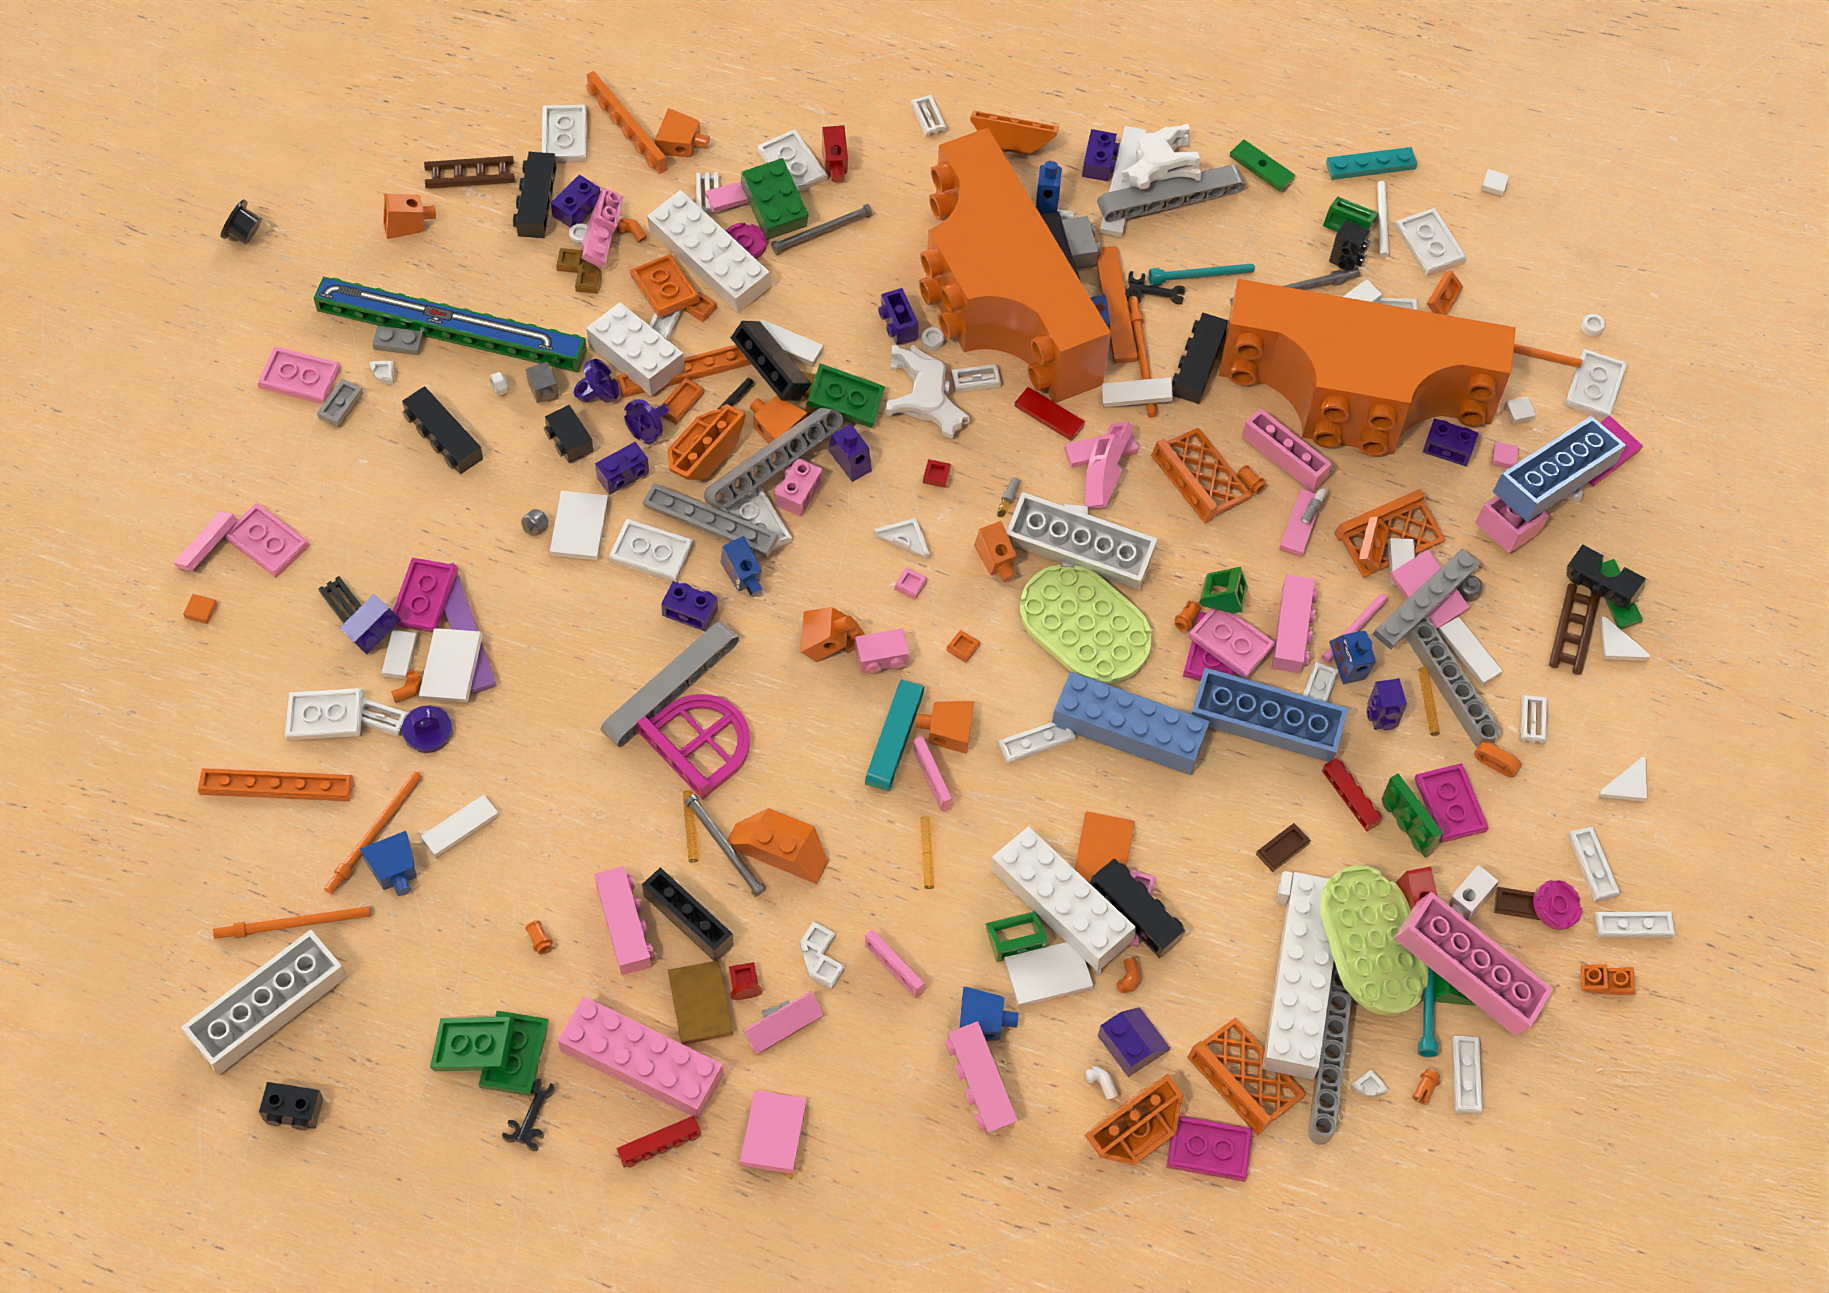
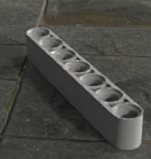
M1228 165L1201 171L1200 181L1180 177L1152 182L1146 189L1130 187L1108 192L1097 199V204L1106 222H1113L1237 194L1245 188V182L1236 165Z
M828 408L816 410L709 485L704 492L705 501L719 508L731 506L837 431L843 423L841 413ZM828 415H829V416H830V420H829V422L827 423L826 420H827V417H828ZM811 428V429H812V433H811V435L809 436V435H808V432H809V429ZM792 441H794V446L791 449L790 444ZM775 453L776 458L774 462H772V456ZM757 466L758 470L754 475V468ZM739 479V485L736 488L735 483ZM721 492V497L717 501V495Z
M1427 616L1405 638L1474 745L1478 747L1484 741L1494 745L1500 733L1498 724ZM1419 635L1425 636L1427 639H1423ZM1456 693L1462 694L1464 697H1460ZM1469 713H1474L1477 717H1473ZM1482 733H1487L1490 737H1486Z
M716 622L609 716L602 724L601 732L618 747L624 746L638 734L637 721L644 716L650 720L666 706L674 702L735 647L739 636L723 622Z
M1337 968L1333 970L1331 976L1320 1062L1315 1075L1308 1130L1310 1139L1319 1145L1326 1144L1331 1140L1337 1125L1352 998L1344 986H1339L1335 983L1334 980H1341ZM1337 1003L1343 1010H1336L1331 1004ZM1334 1027L1339 1030L1340 1034H1333L1328 1028ZM1331 1051L1336 1054L1337 1058L1331 1059L1325 1052ZM1322 1076H1330L1334 1083L1325 1082ZM1319 1101H1328L1331 1108L1322 1107ZM1316 1126H1325L1328 1133L1319 1132Z

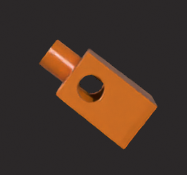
M670 108L667 109L655 138L656 146L664 155L688 158L692 156L696 146L707 149L710 142V136L700 134V122L697 119Z
M384 194L383 225L387 239L420 233L423 231L424 220L436 219L435 206H423L421 197L418 194Z
M778 396L773 397L767 404L756 398L750 405V409L756 413L753 417L754 428L768 444L807 417L806 411L787 401H782Z
M1002 521L980 528L974 546L990 575L999 573L1003 582L1012 580L1016 577L1012 568L1016 554Z
M833 607L803 612L800 653L818 662L844 648L847 640V631L855 628L854 619Z
M974 701L934 702L932 715L917 713L916 728L930 730L929 743L967 754Z

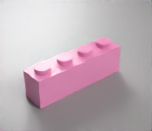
M1260 408L1245 422L1242 438L1311 492H1314L1328 479L1332 463Z
M1286 574L1282 588L1275 638L1276 644L1271 669L1300 673L1302 666L1308 664L1310 651L1305 649L1306 644H1310L1312 630H1308L1309 623L1313 624L1315 609H1311V604L1316 602L1318 589L1314 588L1315 579Z
M624 866L594 874L621 975L650 968V958L654 957L651 942H645L644 935L648 934L645 920H639L637 912L641 911L638 896H632L631 889L635 888L632 874L627 875Z
M977 1021L947 1034L948 1040L945 1041L950 1056L955 1054L958 1062L955 1065V1069L959 1079H965L968 1087L967 1090H964L969 1104H974L978 1114L974 1115L979 1129H984L986 1134L1017 1122L1018 1120L979 1022Z

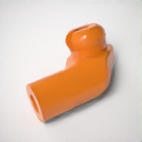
M623 218L618 222L616 230L620 234L626 231L630 232L638 243L647 238V235L636 220Z
M411 670L407 672V680L404 687L391 691L395 703L417 694L422 683V678L417 671Z
M1135 957L1124 960L1127 974L1123 977V980L1117 982V989L1120 993L1125 994L1126 992L1134 991L1141 981Z

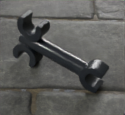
M1130 271L1128 276V284L1130 286L1125 292L1127 302L1130 296H1136L1140 304L1142 293L1171 298V301L1178 305L1183 303L1184 297L1177 294L1184 295V286L1179 285L1173 289L1144 285L1145 273H1142L1140 279H1134L1133 271Z
M537 1079L534 1082L535 1096L521 1128L516 1121L508 1120V1126L514 1128L515 1132L511 1135L507 1133L502 1134L506 1142L517 1141L521 1144L526 1143L527 1148L531 1151H538L539 1149L537 1144L531 1142V1139L533 1137L543 1139L544 1137L541 1130L532 1129L544 1100L551 1097L554 1093V1085L550 1083L546 1091L539 1089L541 1079Z

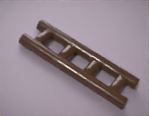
M498 156L424 162L425 171L432 170V179H425V188L515 182L514 173H508L507 165L514 164V157ZM485 166H498L499 174L485 175ZM476 167V176L463 177V168ZM441 169H454V177L441 178Z
M1569 583L1549 666L1558 668L1559 662L1574 665L1572 671L1574 674L1581 675L1600 596H1596L1592 592L1590 596L1576 593L1577 585ZM1573 602L1588 605L1585 616L1571 612ZM1569 621L1583 625L1581 636L1567 632ZM1564 641L1578 645L1576 656L1562 652Z

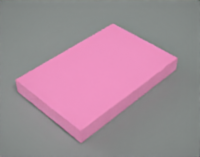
M274 347L257 384L261 389L324 404L341 365L339 362Z
M258 503L237 520L224 535L225 540L275 578L310 546L307 540Z
M1427 550L1391 572L1389 576L1407 600L1439 571L1441 566L1431 552ZM1456 589L1428 615V618L1437 630L1467 611L1470 606Z
M1212 608L1188 634L1190 640L1244 679L1254 671L1276 644L1235 613L1232 614Z
M754 1090L740 1166L793 1174L807 1098Z

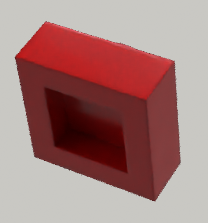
M928 459L923 483L946 488L951 464Z

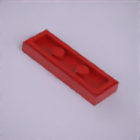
M1027 387L1015 401L1014 406L1070 441L1076 437L1085 425L1084 420L1030 387Z

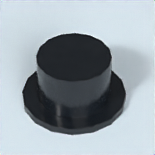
M245 199L241 200L229 215L222 228L220 237L226 239L230 235L246 245L259 228L262 218L246 209L248 202Z

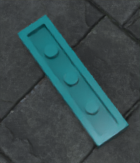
M1412 147L1327 157L1326 165L1331 180L1415 170L1417 162Z

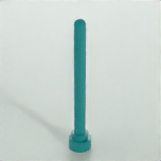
M1250 263L1166 272L1160 270V268H1150L1148 278L1150 286H1160L1161 283H1165L1167 280L1251 273L1255 270V266Z
M1428 967V984L1424 988L1423 1037L1418 1042V1055L1431 1058L1439 1055V1043L1434 1037V971Z

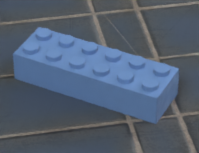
M1590 416L1504 471L1493 493L1528 522L1615 465L1626 444L1593 416Z
M1205 668L1191 714L1210 721L1209 728L1330 762L1336 755L1348 708Z
M1070 672L1052 719V723L1057 724L1056 727L1066 730L1068 728L1074 734L1188 775L1192 773L1210 723L1206 719L1074 672Z

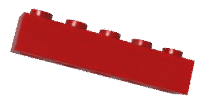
M1338 758L1324 764L1323 774L1367 832L1378 826L1382 819L1380 812L1375 810L1371 800L1366 798L1362 788L1355 783L1353 776L1346 771L1344 764Z
M693 1115L616 1149L623 1168L635 1166L641 1160L647 1161L651 1159L655 1154H663L669 1148L680 1147L688 1140L694 1141L701 1135V1132Z

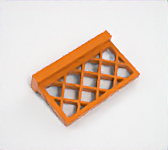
M1199 428L1168 441L1161 439L1156 442L1151 454L1152 458L1204 523L1212 521L1214 515L1251 499L1252 493ZM1196 437L1200 441L1201 446L1188 443L1189 439ZM1171 447L1184 448L1183 455L1175 453ZM1187 450L1198 452L1199 458L1186 456ZM1203 454L1212 456L1215 462L1211 463L1202 460ZM1184 463L1197 465L1196 471L1189 470ZM1200 467L1212 469V476L1200 473ZM1216 471L1225 473L1228 476V480L1215 477ZM1198 479L1211 482L1210 489L1202 487ZM1214 483L1226 486V493L1213 490ZM1230 488L1239 490L1242 495L1238 497L1229 494ZM1212 496L1224 499V503L1217 506Z
M1421 489L1343 522L1335 530V536L1338 541L1342 539L1363 578L1390 566L1389 558L1382 556L1381 562L1383 563L1380 564L1379 570H1367L1359 560L1358 553L1360 554L1361 548L1353 546L1350 538L1355 536L1364 539V532L1368 525L1369 517H1378L1384 523L1387 522L1388 532L1401 536L1400 539H1414L1416 542L1414 555L1445 541L1443 534L1423 501L1425 496ZM1419 508L1424 516L1423 521L1420 522L1410 518L1412 511ZM1393 519L1405 522L1402 531L1390 527ZM1408 523L1421 527L1418 537L1406 533ZM1424 529L1432 531L1436 539L1433 541L1423 539Z
M1235 1017L1207 1039L1195 1044L1187 1058L1258 1136L1269 1124L1301 1101L1306 1094L1287 1074L1274 1072L1276 1080L1262 1078L1265 1049ZM1234 1028L1241 1035L1240 1041L1228 1040L1227 1031ZM1211 1043L1222 1045V1055L1213 1054L1207 1046ZM1227 1046L1239 1047L1240 1058L1227 1056ZM1245 1048L1254 1050L1258 1054V1061L1245 1059ZM1227 1062L1240 1064V1075L1230 1073L1226 1068ZM1245 1065L1258 1067V1077L1244 1075ZM1244 1082L1257 1083V1094L1248 1093L1244 1088ZM1262 1084L1276 1086L1275 1097L1262 1095ZM1280 1087L1289 1088L1295 1094V1097L1292 1099L1280 1098ZM1262 1101L1275 1103V1112L1269 1116L1262 1108Z

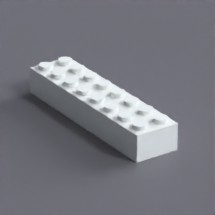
M1298 872L1293 874L1290 896L1285 912L1262 1064L1263 1070L1314 1080L1319 1068L1334 962L1320 912L1321 894L1329 880L1328 878Z

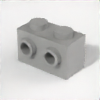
M1088 216L1061 220L1076 267L1096 265L1097 256L1101 254L1099 242H1095V228L1093 224H1090Z

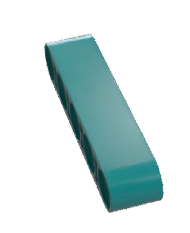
M903 679L899 681L867 771L865 785L890 791L917 715L925 686Z

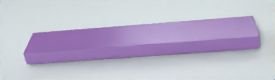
M457 573L444 610L451 630L478 631ZM482 641L471 686L473 694L496 687Z

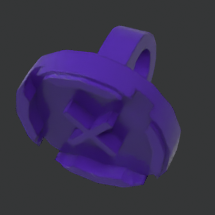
M599 359L588 361L584 365L585 378L576 384L574 396L582 402H588L598 397L605 403H611L619 397L617 380L610 377L609 374L612 372L603 361Z
M634 399L625 406L624 411L626 410L624 420L628 430L635 438L644 440L643 443L653 444L662 437L663 426L660 417L670 411L666 403L653 408V406L642 399Z
M431 705L420 706L412 710L405 717L402 724V735L410 748L421 753H432L442 749L447 744L452 735V723L448 714L441 708Z

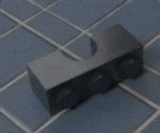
M1582 544L1567 565L1566 576L1574 584L1589 588L1594 595L1609 599L1616 607L1630 610L1643 592L1646 578L1626 567L1615 577L1602 575L1599 570L1602 567L1604 555Z

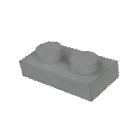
M377 326L372 345L374 350L419 355L424 335L423 331Z
M341 379L317 412L318 418L339 427L363 394L362 387Z

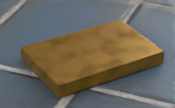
M719 960L669 969L668 974L681 1044L732 1036L733 1031Z

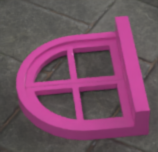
M707 694L685 696L666 706L650 720L644 716L637 721L638 733L702 800L737 773L748 756L750 734L744 716L733 704L717 696ZM704 708L717 711L724 716L704 731L686 711ZM678 715H681L699 733V736L681 750H678L660 731L662 727ZM730 723L733 724L737 733V746L731 758L712 739L713 736ZM706 742L726 762L707 779L686 758Z

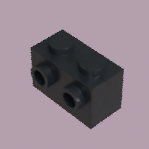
M1346 220L1336 234L1329 262L1343 270L1355 269L1357 266L1361 267L1367 257L1365 253L1371 243L1368 240L1370 231Z
M570 405L545 416L546 426L544 431L549 440L553 439L555 441V448L560 457L564 456L568 463L594 451L591 436Z
M267 1082L259 1114L263 1121L271 1126L288 1124L297 1130L316 1129L323 1097L320 1090Z

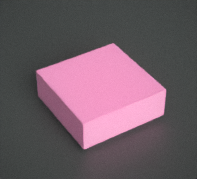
M1495 442L1491 465L1508 469L1514 466L1517 461L1519 446Z
M905 568L896 582L894 590L916 600L927 582V577L909 568Z

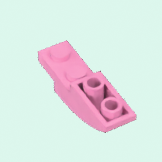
M605 187L601 190L581 246V249H583L582 259L599 268H602L606 263L612 233L617 227L623 202V196Z
M1129 421L1113 423L1110 425L1106 435L1097 436L1086 476L1085 505L1088 506V509L1105 508L1110 500L1122 472L1117 463L1134 428Z

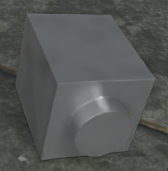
M548 362L526 369L527 381L537 403L550 401L559 396L557 382Z

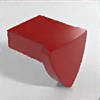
M754 962L729 966L733 989L730 993L731 999H749L762 994V988L758 985Z

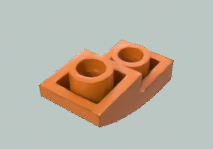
M1607 964L1581 965L1582 991L1611 995H1636L1634 967L1607 968Z

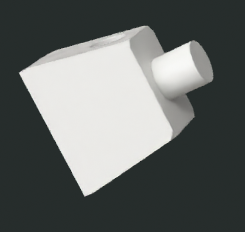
M1478 865L1453 893L1449 906L1469 921L1493 896L1499 881Z

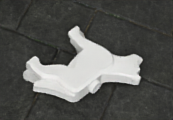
M1189 125L1166 126L1155 133L1141 135L1139 137V149L1136 150L1137 163L1122 172V183L1128 182L1130 186L1146 189L1152 181H1163L1172 178L1185 177L1200 181V169L1186 166H1200L1198 152L1174 153L1178 146H1189Z
M892 345L891 369L903 368L915 383L912 393L887 401L886 416L902 413L920 420L932 421L941 428L943 436L953 438L955 431L962 428V424L969 423V415L956 407L946 396V394H949V381L945 380L946 365L941 360H937L922 352L915 345H912L910 350L900 348L898 345Z

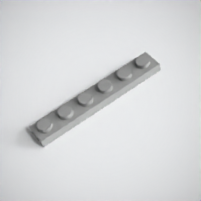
M653 483L642 502L646 508L726 541L732 542L744 536L751 550L765 557H769L779 539L778 534L655 483Z
M1462 548L1375 629L1373 635L1392 650L1479 568L1481 563Z

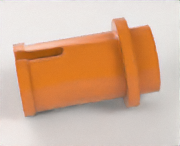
M1248 465L1243 466L1238 471L1237 476L1248 485L1251 493L1259 494L1265 489V479L1263 477L1259 478Z
M1188 601L1181 614L1175 617L1174 624L1177 629L1187 631L1192 628L1193 620L1201 611V606L1197 602Z
M535 920L528 923L525 929L534 944L533 950L540 955L546 954L552 949L553 942L551 938L547 937L541 922Z
M1426 1069L1425 1072L1421 1073L1420 1077L1422 1079L1412 1096L1415 1101L1420 1098L1419 1103L1424 1105L1428 1104L1435 1086L1440 1084V1075L1430 1069Z

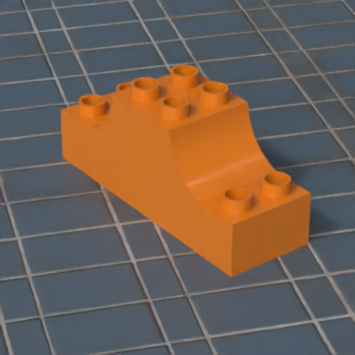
M989 128L940 144L938 165L931 167V177L936 187V193L929 196V202L936 219L946 218V220L928 230L927 250L920 253V260L926 277L919 280V289L927 305L936 303L941 313L938 315V321L945 338L949 340L956 337L964 353L979 349L1003 351L1022 359L1029 364L1028 375L1033 387L1037 391L1045 389L1054 403L1102 386L1111 331Z
M1238 278L1226 329L1218 376L1227 377L1233 383L1242 386L1251 385L1254 382L1266 384L1281 393L1297 411L1302 425V438L1313 439L1319 446L1327 448L1336 447L1339 444L1352 446L1371 456H1380L1385 453L1394 454L1397 442L1405 431L1426 419L1445 416L1457 418L1460 423L1467 426H1479L1483 423L1491 425L1511 374L1516 327Z

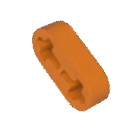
M1481 742L1474 752V756L1478 761L1507 777H1515L1522 766L1518 758L1489 742Z

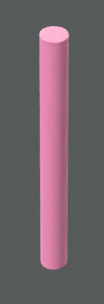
M1380 594L1342 635L1358 632L1387 602V597L1384 594ZM1331 647L1321 657L1326 663H1329L1334 658Z

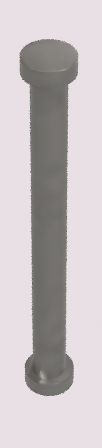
M865 204L859 210L779 242L775 240L771 242L772 249L777 255L783 249L865 216L869 218L873 216L872 209L869 204Z
M696 794L688 797L684 804L693 810L750 886L752 895L757 897L766 890V886L763 883H759L698 802L699 797Z

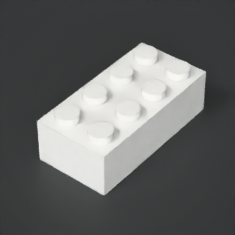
M618 303L586 328L588 345L623 374H627L629 379L640 385L650 396L668 384L674 376L684 371L683 352L622 303Z

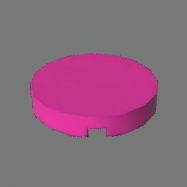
M737 223L725 230L756 260L763 255L766 249V236L757 225Z
M1550 880L1536 889L1533 896V906L1537 916L1545 925L1552 929L1564 930L1576 924L1581 917L1580 897L1574 888L1566 882Z

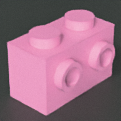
M797 458L793 465L787 467L784 475L785 479L782 483L779 482L777 484L774 496H776L777 507L801 517L822 482V468Z
M903 628L855 637V652L861 673L873 674L883 669H900L908 665L909 651Z

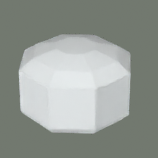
M500 372L491 374L489 378L495 393L499 396L508 393L509 387L505 376Z

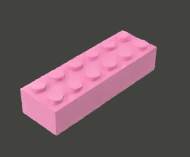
M1432 892L1415 904L1394 937L1398 943L1514 1036L1519 1035L1533 1025L1553 990Z
M585 996L558 1039L561 1052L690 1116L694 1115L698 1120L724 1075L722 1063Z

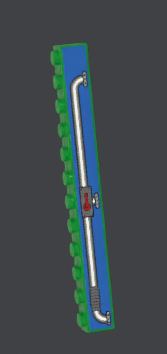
M323 276L314 295V302L318 312L378 326L423 331L424 337L542 364L548 362L551 367L579 373L587 352L585 338L577 334H567L556 329H546L534 324L520 323L509 318L503 319L488 313L482 314L467 308H456L445 303L439 304L424 298H414L402 293L388 292L381 288H371L359 283L342 281L338 278Z

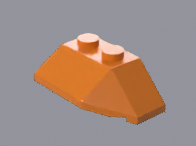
M973 110L970 116V121L977 131L989 128L1002 151L1006 149L1015 150V153L1021 155L1033 153L1055 138L1059 131V126L976 110Z
M726 404L721 406V409L712 410L696 417L668 448L670 471L687 480L708 479L736 448L746 414Z
M767 808L736 823L728 838L735 851L815 884L818 883L827 865V859L815 826L771 808Z
M1166 1074L1100 1120L1085 1134V1137L1100 1158L1135 1165L1176 1134L1184 1096L1169 1074Z

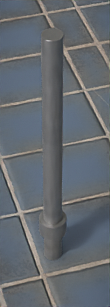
M1358 268L1346 271L1337 270L1331 272L1330 275L1284 285V287L1306 290L1331 283L1336 285L1343 283L1344 280L1359 277L1360 272ZM1230 298V304L1232 306L1233 298Z

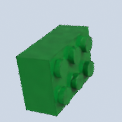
M783 158L742 171L740 184L759 227L766 236V240L807 227L809 214Z

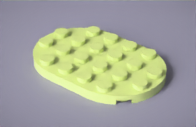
M1055 565L1035 574L1023 589L1020 600V617L1025 630L1070 672L1105 684H1112L1132 677L1145 664L1151 648V630L1148 621L1136 606L1097 573L1078 565H1074V567Z
M1363 865L1349 866L1334 874L1327 881L1320 900L1321 918L1338 974L1348 993L1367 1010L1387 1016L1401 1014L1413 1008L1422 999L1420 997L1424 988L1427 987L1429 976L1428 966L1394 939L1410 914L1411 909L1398 885L1394 881L1389 882L1380 875L1381 871Z

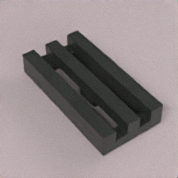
M338 576L333 583L330 581L326 587L321 586L318 589L344 624L355 612L337 590V587L341 588L357 610L362 605L340 576ZM330 591L333 592L350 617L347 618L328 594Z

